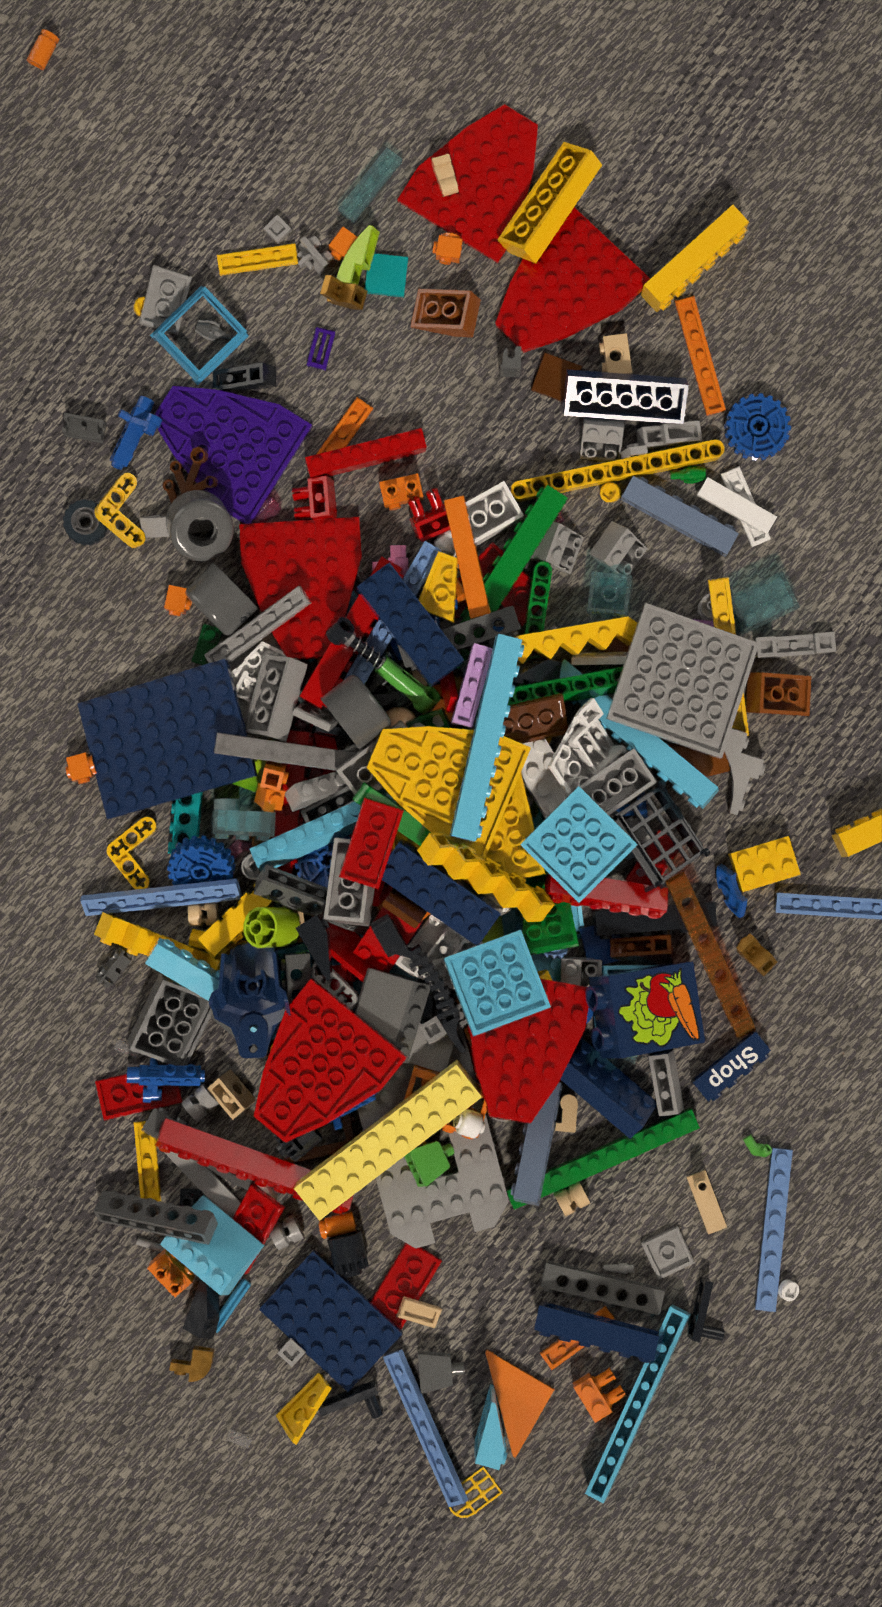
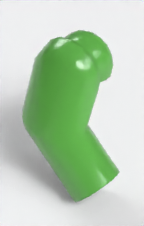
M751 1134L743 1139L753 1156L767 1157L772 1153L770 1145L756 1143Z

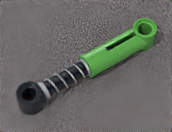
M340 617L326 631L327 638L333 644L350 646L354 649L353 652L357 651L360 657L363 656L367 659L366 662L372 663L373 667H376L375 672L409 698L418 712L426 714L440 701V694L435 688L423 685L390 657H381L380 652L374 651V647H369L367 642L361 641V637H356L354 625L349 619Z

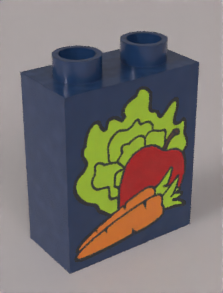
M693 961L668 963L589 977L590 986L586 989L585 996L589 1009L594 1011L596 1027L592 1030V1043L594 1048L600 1052L601 1058H626L705 1043Z

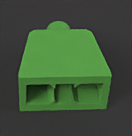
M432 1141L417 1146L404 1156L418 1187L428 1186L450 1168L447 1158L454 1154V1149L449 1143L441 1147L438 1141Z

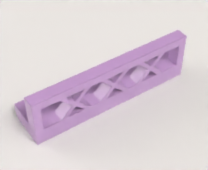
M476 643L471 646L458 694V701L450 725L473 727L493 648Z

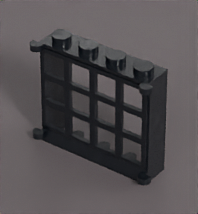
M664 780L658 781V787L622 811H614L612 813L613 817H611L638 844L626 858L630 860L635 857L641 866L636 870V874L639 877L646 875L652 883L644 889L645 892L658 886L660 889L666 886L664 881L704 854L707 857L711 854L708 848L703 847V843L693 832L691 825L682 815L680 808L670 797L669 791L665 789L666 783ZM652 795H655L662 806L659 810L650 799ZM646 800L653 814L644 819L636 806ZM630 810L634 812L640 823L632 828L629 827L623 818V815ZM663 811L666 812L672 821V824L669 826L660 814ZM654 817H657L664 830L654 835L647 824ZM641 826L644 827L651 838L642 845L633 833ZM674 827H676L677 831L683 838V840L680 842H678L677 838L671 831V829H673ZM665 833L668 834L675 845L666 852L658 841V838ZM652 842L661 853L653 861L644 850ZM685 843L693 853L690 857L682 848V845ZM678 849L685 861L675 867L668 855ZM665 859L671 870L661 876L655 864Z

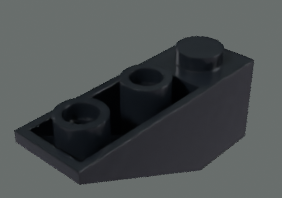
M533 658L519 665L518 676L513 678V682L523 684L525 681V685L560 679L562 662Z

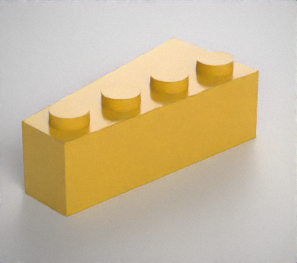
M254 891L251 894L249 892L245 893L238 901V906L230 907L222 916L223 919L221 921L217 920L198 938V943L214 960L217 957L221 958V954H226L229 951L228 947L232 943L236 945L244 938L242 935L244 933L243 924L247 914L256 907H273L274 901L255 895Z

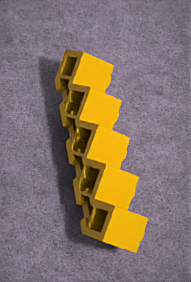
M627 616L514 636V638L522 639L521 645H524L523 655L518 657L517 664H524L532 651L543 659H552L560 646L570 654L577 655L581 652L587 641L599 650L607 649L614 637L627 646L631 645L637 622Z
M429 833L417 850L427 865H443L453 880L468 879L478 894L493 893L499 905L503 908L517 907L527 922L543 921L555 905L544 889L539 886L533 888L525 883V878L514 872L510 874L500 869V864L488 857L485 860L475 855L476 850L463 843L461 845L454 843L450 840L451 836L446 833Z
M104 912L94 935L101 938L100 942L110 946L112 943L119 944L127 948V953L138 956L139 953L148 956L159 938L168 939L175 944V947L189 951L193 955L192 957L206 961L216 971L220 970L221 958L217 957L214 960L208 953Z

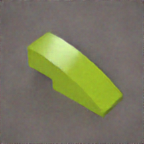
M369 225L351 245L339 268L336 277L343 283L358 285L362 269L370 270L380 233L376 228Z

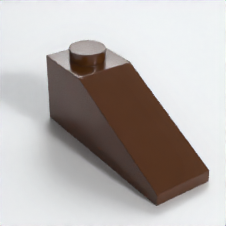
M671 935L610 939L611 959L647 964L673 963Z

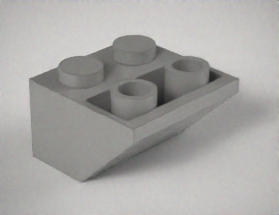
M584 417L580 459L609 462L620 460L624 420Z
M611 521L589 554L598 563L625 581L648 548L628 528Z
M553 522L531 559L538 563L545 561L552 568L571 574L584 537L560 523Z
M573 956L561 958V982L589 987V977L602 975V960Z

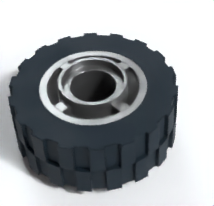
M82 499V501H75L74 504H71L66 509L65 516H63V526L69 538L83 546H90L100 542L108 531V528L95 517L94 511L98 503L92 500ZM102 509V515L105 516L106 512L104 511V509ZM85 518L91 519V523L87 527L81 526V521Z

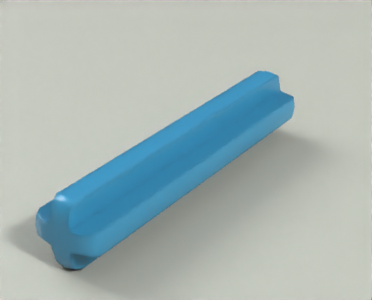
M243 1278L219 1311L220 1320L216 1333L221 1330L250 1288L251 1283Z

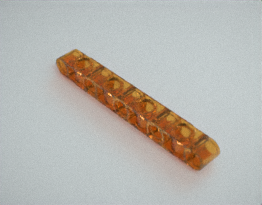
M683 871L670 877L665 881L725 1015L736 1033L735 1036L739 1039L756 1031L755 1025L685 872ZM685 898L691 899L689 905L682 906V901ZM701 934H707L705 941H698ZM722 969L723 974L720 977H715V972ZM734 1005H739L738 1011L731 1013V1008Z

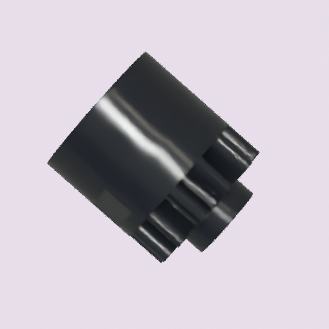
M318 1129L286 1143L277 1135H274L278 1142L275 1144L277 1150L285 1159L290 1157L294 1162L298 1161L323 1140Z
M361 1230L327 1239L336 1275L344 1274L345 1278L362 1274V1269L369 1266Z

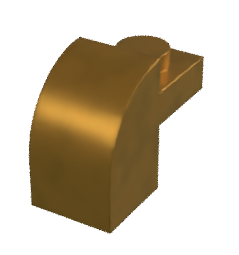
M325 275L320 294L326 297L327 302L354 310H362L368 291L357 284L343 283L332 275Z
M750 933L747 937L742 938L736 947V951L763 976L777 963L773 955L761 946Z
M194 1346L191 1361L172 1359L169 1371H174L176 1375H186V1373H189L188 1382L201 1380L207 1375L212 1366L215 1348Z

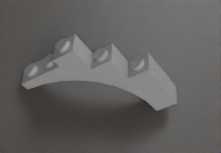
M732 728L724 751L729 762L732 777V795L728 811L738 815V812H742L745 805L744 794L749 792L752 781L749 780L750 777L758 779L759 775L763 776L766 764H763L764 760L762 758L742 752V749L747 748L749 742L747 733Z

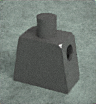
M418 1351L421 1393L453 1386L452 1375L464 1374V1362L451 1363V1353Z

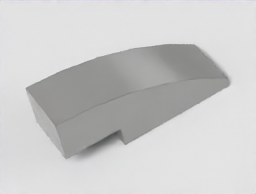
M700 421L684 422V424L664 423L660 426L641 427L636 430L638 445H647V450L702 441Z

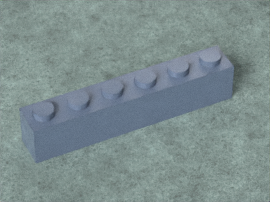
M641 476L632 477L620 500L726 557L739 534L735 532L736 529L729 524L724 526L718 522L715 516L710 514L704 515L698 507L682 503L683 499L676 495L671 497L665 493V489L657 485L655 487L649 485L648 480Z
M560 1082L532 1123L524 1124L523 1135H526L525 1142L521 1143L519 1148V1155H522L521 1162L517 1163L515 1168V1175H518L517 1182L513 1183L511 1188V1195H514L513 1199L516 1202L537 1206L540 1204L562 1092V1084Z

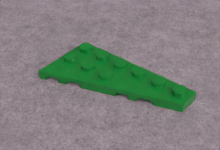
M545 870L546 874L534 876L529 885L533 888L539 886L545 890V876L548 872ZM554 903L555 905L543 921L527 922V920H523L522 934L530 955L579 946L570 903Z

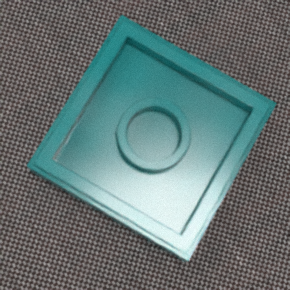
M374 253L370 270H367L365 290L368 291L367 294L404 298L408 257Z

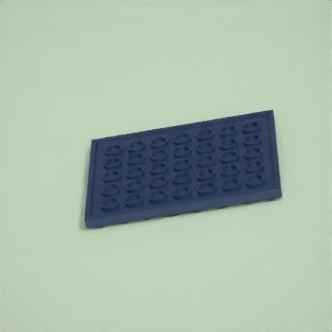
M221 659L78 703L90 755L93 757V763L97 773L95 775L107 819H113L258 776L254 759L214 753L217 732L248 737L228 659Z

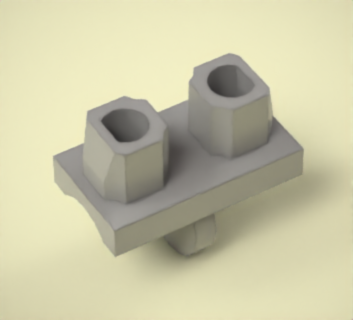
M304 236L300 239L301 243L297 247L299 250L297 255L301 259L298 265L300 268L307 266L310 270L314 268L321 275L332 261L333 256L327 250L321 254L317 251L321 243L316 236L309 239Z

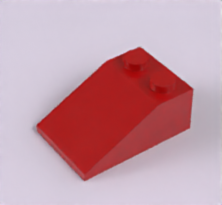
M382 907L373 922L389 914L406 944H408L422 921L415 929ZM369 926L353 951L354 954L366 962L386 972L392 969L400 955L396 954L391 957L387 956L371 926Z

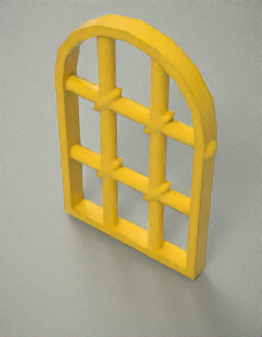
M484 1466L461 1483L463 1485L468 1480H471L474 1485L467 1489L465 1493L467 1494L471 1490L477 1489L480 1494L473 1500L465 1502L466 1505L457 1512H454L449 1507L455 1516L468 1518L503 1493ZM484 1470L487 1475L475 1482L472 1477ZM490 1478L493 1485L482 1491L478 1485ZM496 1487L499 1493L488 1500L485 1494ZM479 1498H484L486 1503L477 1510H474L471 1504ZM466 1508H470L473 1512L468 1515H459Z

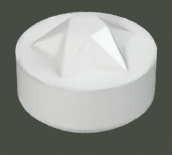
M784 1280L778 1287V1294L786 1301H793L799 1294V1286L792 1280Z

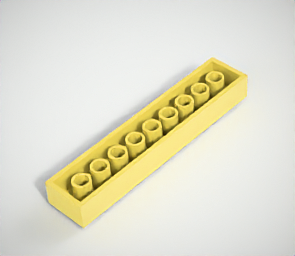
M456 1060L298 1180L294 1190L320 1221L482 1098V1090L461 1063Z

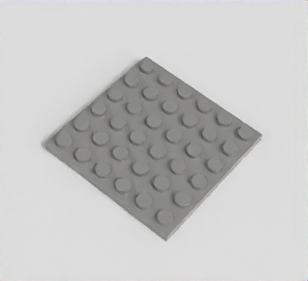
M644 603L606 719L721 759L759 643Z

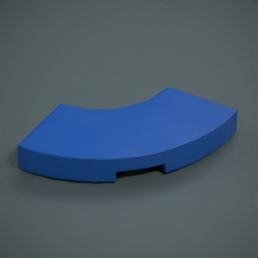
M720 864L716 870L718 888H721L725 897L724 902L737 917L741 918L745 915L748 899L742 895L738 888L736 873L725 865Z

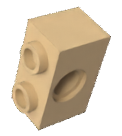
M627 333L603 336L602 343H599L600 355H604L605 360L602 363V372L632 374ZM616 353L620 356V360L613 361L610 355Z
M231 1069L207 1088L232 1120L256 1101V1098Z

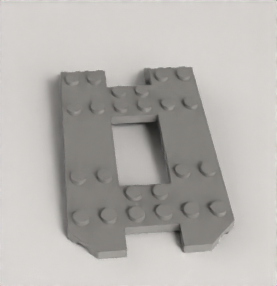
M434 1007L433 1018L437 1015L436 1011H438V1009ZM423 1011V1014H422V1017H421V1021H420V1023H423V1024H424V1011ZM462 1028L457 1032L466 1046V1052L460 1053L454 1045L447 1067L458 1060L477 1083ZM403 1063L386 1085L375 1095L376 1100L358 1108L363 1131L404 1100L415 1064ZM416 1077L412 1092L422 1087V1078ZM480 1098L472 1106L479 1113L483 1104L482 1099ZM486 1114L484 1117L485 1129L482 1134L479 1133L478 1138L467 1139L455 1131L454 1133H448L459 1172L438 1177L426 1187H418L403 1157L376 1177L391 1235L414 1248L434 1244L435 1240L430 1223L465 1213H470L475 1232L495 1227L509 1200Z

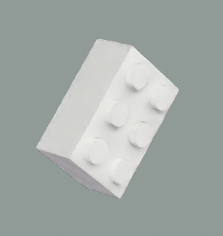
M505 481L466 502L476 546L524 519V514Z

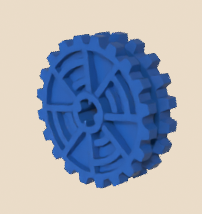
M759 393L757 397L749 394L747 399L742 397L738 404L735 403L732 406L731 411H729L726 417L728 421L724 424V429H727L724 435L725 438L730 439L729 447L734 446V453H742V458L747 459V457H751L752 461H756L759 457L761 460H766L769 455L771 457L775 456L777 450L780 451L784 447V443L789 439L788 433L791 431V426L788 425V422L791 419L790 416L785 415L787 409L786 407H780L781 402L779 400L773 401V396L770 395L765 398L763 393ZM756 423H758V426H762L759 431H757V428L754 429Z
M203 835L201 838L192 836L190 840L184 838L182 843L178 842L176 844V849H172L169 859L170 864L167 867V871H170L168 877L173 879V885L228 880L233 878L235 858L230 856L231 850L229 848L225 849V844L222 842L217 843L215 838L209 840Z
M348 835L342 839H351V837ZM334 842L297 858L298 862L295 863V868L299 869L298 877L328 888ZM328 858L331 859V860H330V865H327V864H326V863L328 862V860H327Z

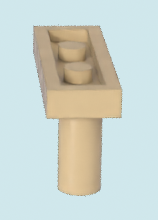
M706 1170L687 1176V1181L708 1235L727 1228Z

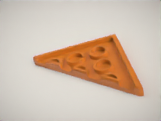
M486 1350L485 1354L513 1457L516 1458L554 1392V1388L491 1351Z

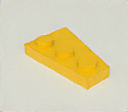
M438 551L419 597V602L429 614L454 623L458 559Z
M320 1373L310 1380L275 1415L291 1442L295 1445L299 1442L332 1389Z

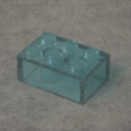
M783 571L731 595L734 619L742 635L800 608Z
M213 809L211 834L215 835V839H228L229 835H235V840H249V836H256V841H268L270 837L275 835L276 812Z

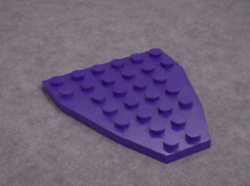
M172 386L155 413L156 416L163 420L160 427L157 428L176 460L182 464L188 474L193 464L190 457L192 449L201 447L207 450L208 459L205 463L201 464L195 482L199 483L207 476L216 477L218 480L217 486L215 488H206L202 491H207L218 497L230 516L243 524L253 523L313 427L312 424L276 403L221 390ZM202 452L199 454V459L203 458ZM212 478L209 480L210 486L213 484Z

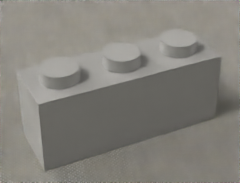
M332 772L294 784L285 792V797L293 812L306 808L347 787V785L337 772Z
M674 1050L654 1052L648 1057L659 1116L679 1114L684 1110Z

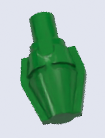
M697 466L684 467L680 471L671 472V480L681 479L684 483L689 484L706 480V468Z

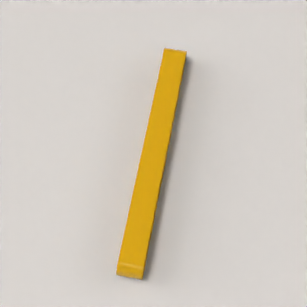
M710 440L520 480L512 484L510 492L517 502L537 498L538 492L533 488V485L536 483H541L544 488L549 485L558 492L564 493L608 482L631 479L633 476H645L716 461L722 456L724 445L719 440ZM711 446L717 447L719 454H712L709 448ZM690 451H698L700 454V458H692L690 456ZM673 454L678 455L680 462H672L670 456ZM654 458L659 459L661 466L654 467L651 464V460ZM639 463L641 470L634 471L631 464ZM612 468H621L622 474L614 475ZM600 471L603 477L599 480L594 479L592 473ZM580 475L583 478V482L577 484L573 481L572 477ZM560 479L564 485L557 488L553 485V481ZM521 487L525 493L522 496H517L514 494V489Z

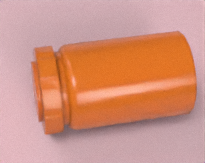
M42 29L26 60L31 65L44 70L56 48V44L59 42V38L52 32Z
M353 1212L327 1217L324 1220L322 1218L318 1223L323 1239L357 1231Z

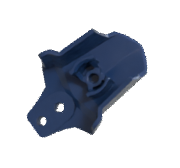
M248 941L232 948L229 955L221 954L219 987L211 993L209 999V1006L213 1011L214 1018L231 1028L239 1054L244 1059L265 1058L276 1027L280 1025L285 1010L291 1015L286 991L281 988L278 948H257ZM257 1026L258 1029L256 1032H251V1027ZM253 1044L258 1048L255 1053L250 1051Z

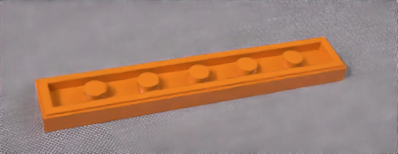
M691 296L675 301V306L706 416L726 411L695 297Z
M459 496L444 500L470 619H474L491 612L465 496Z

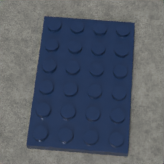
M315 1250L303 1260L259 1308L267 1318L289 1338L298 1343L306 1351L305 1353L347 1392L353 1388L403 1334L402 1330L341 1274L336 1275L334 1267Z

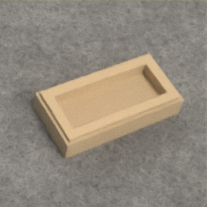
M404 1296L397 1316L435 1328L442 1309L441 1307Z

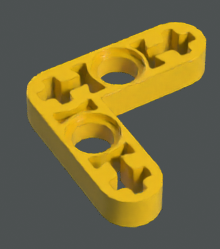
M124 473L115 481L96 506L94 514L102 524L128 546L137 548L145 542V534L119 511L120 507L136 488L137 480L133 474ZM128 479L129 485L122 490L121 487L125 484V480ZM112 492H116L120 495L119 502H114L112 500ZM104 508L107 509V515L105 516L102 515V509ZM115 515L116 517L113 518L110 522L109 520L111 519V517ZM116 520H121L124 523V530L117 529L115 525ZM135 534L138 535V541L136 542L133 541V535Z
M151 817L140 819L107 847V855L135 890L148 888L150 886V879L129 852L156 831L157 823ZM144 821H151L153 823L151 825L152 830H144L142 833L145 836L141 838L140 833L135 828L138 826L140 830L145 826ZM133 832L137 835V841L134 844H129L126 837L129 833ZM122 839L129 848L127 850L125 847L121 848L119 856L117 854L112 855V847H119L122 844L119 840ZM126 861H132L134 864V869L131 872H126L123 869V864ZM138 869L140 871V873L137 874L138 877L141 879H146V881L144 882V887H137V879L135 877L130 879L129 877L130 875L135 874V872Z

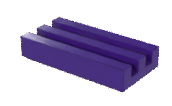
M316 327L307 361L308 367L326 371L336 334L335 331ZM319 333H323L316 363H314L312 360ZM328 334L330 335V339L327 346L324 362L322 365L320 364V360L323 353L326 337Z

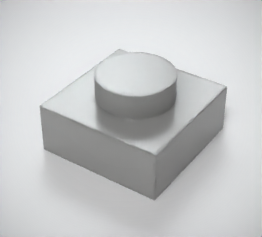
M278 215L263 228L277 244L292 231Z
M638 443L627 445V449L620 452L621 459L647 454V445L639 446Z
M290 1338L277 1354L293 1367L306 1351Z

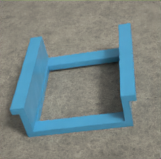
M201 285L150 336L199 385L249 335L246 333L247 330L206 287L203 288ZM203 296L237 334L208 363L198 370L164 333Z

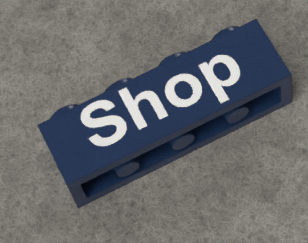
M752 1031L691 1082L707 1101H715L722 1095L721 1091L726 1087L729 1089L738 1082L737 1078L742 1074L745 1076L754 1069L752 1066L755 1063L765 1061L769 1057L768 1053L771 1050L755 1031Z

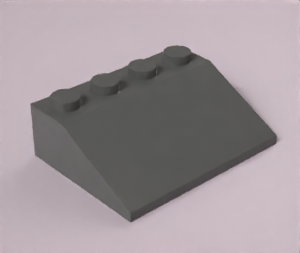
M368 968L354 1013L407 1056L403 1063H408L431 985L417 978Z
M159 973L128 1038L129 1050L168 1064L187 1066L213 1013L209 1006V1001Z

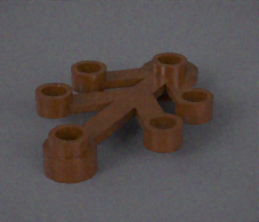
M195 447L192 449L190 457L193 464L186 480L182 472L184 469L179 461L171 462L170 470L174 472L181 495L193 490L215 488L218 484V480L214 476H207L203 481L194 484L201 464L205 463L208 459V452L204 448ZM202 452L203 458L199 459V454ZM178 463L179 469L175 470V464ZM212 478L213 484L210 486L209 480ZM167 479L163 482V488L167 491L172 503L177 498L175 492L177 485L174 480ZM169 482L172 483V487L170 489L167 488V484Z

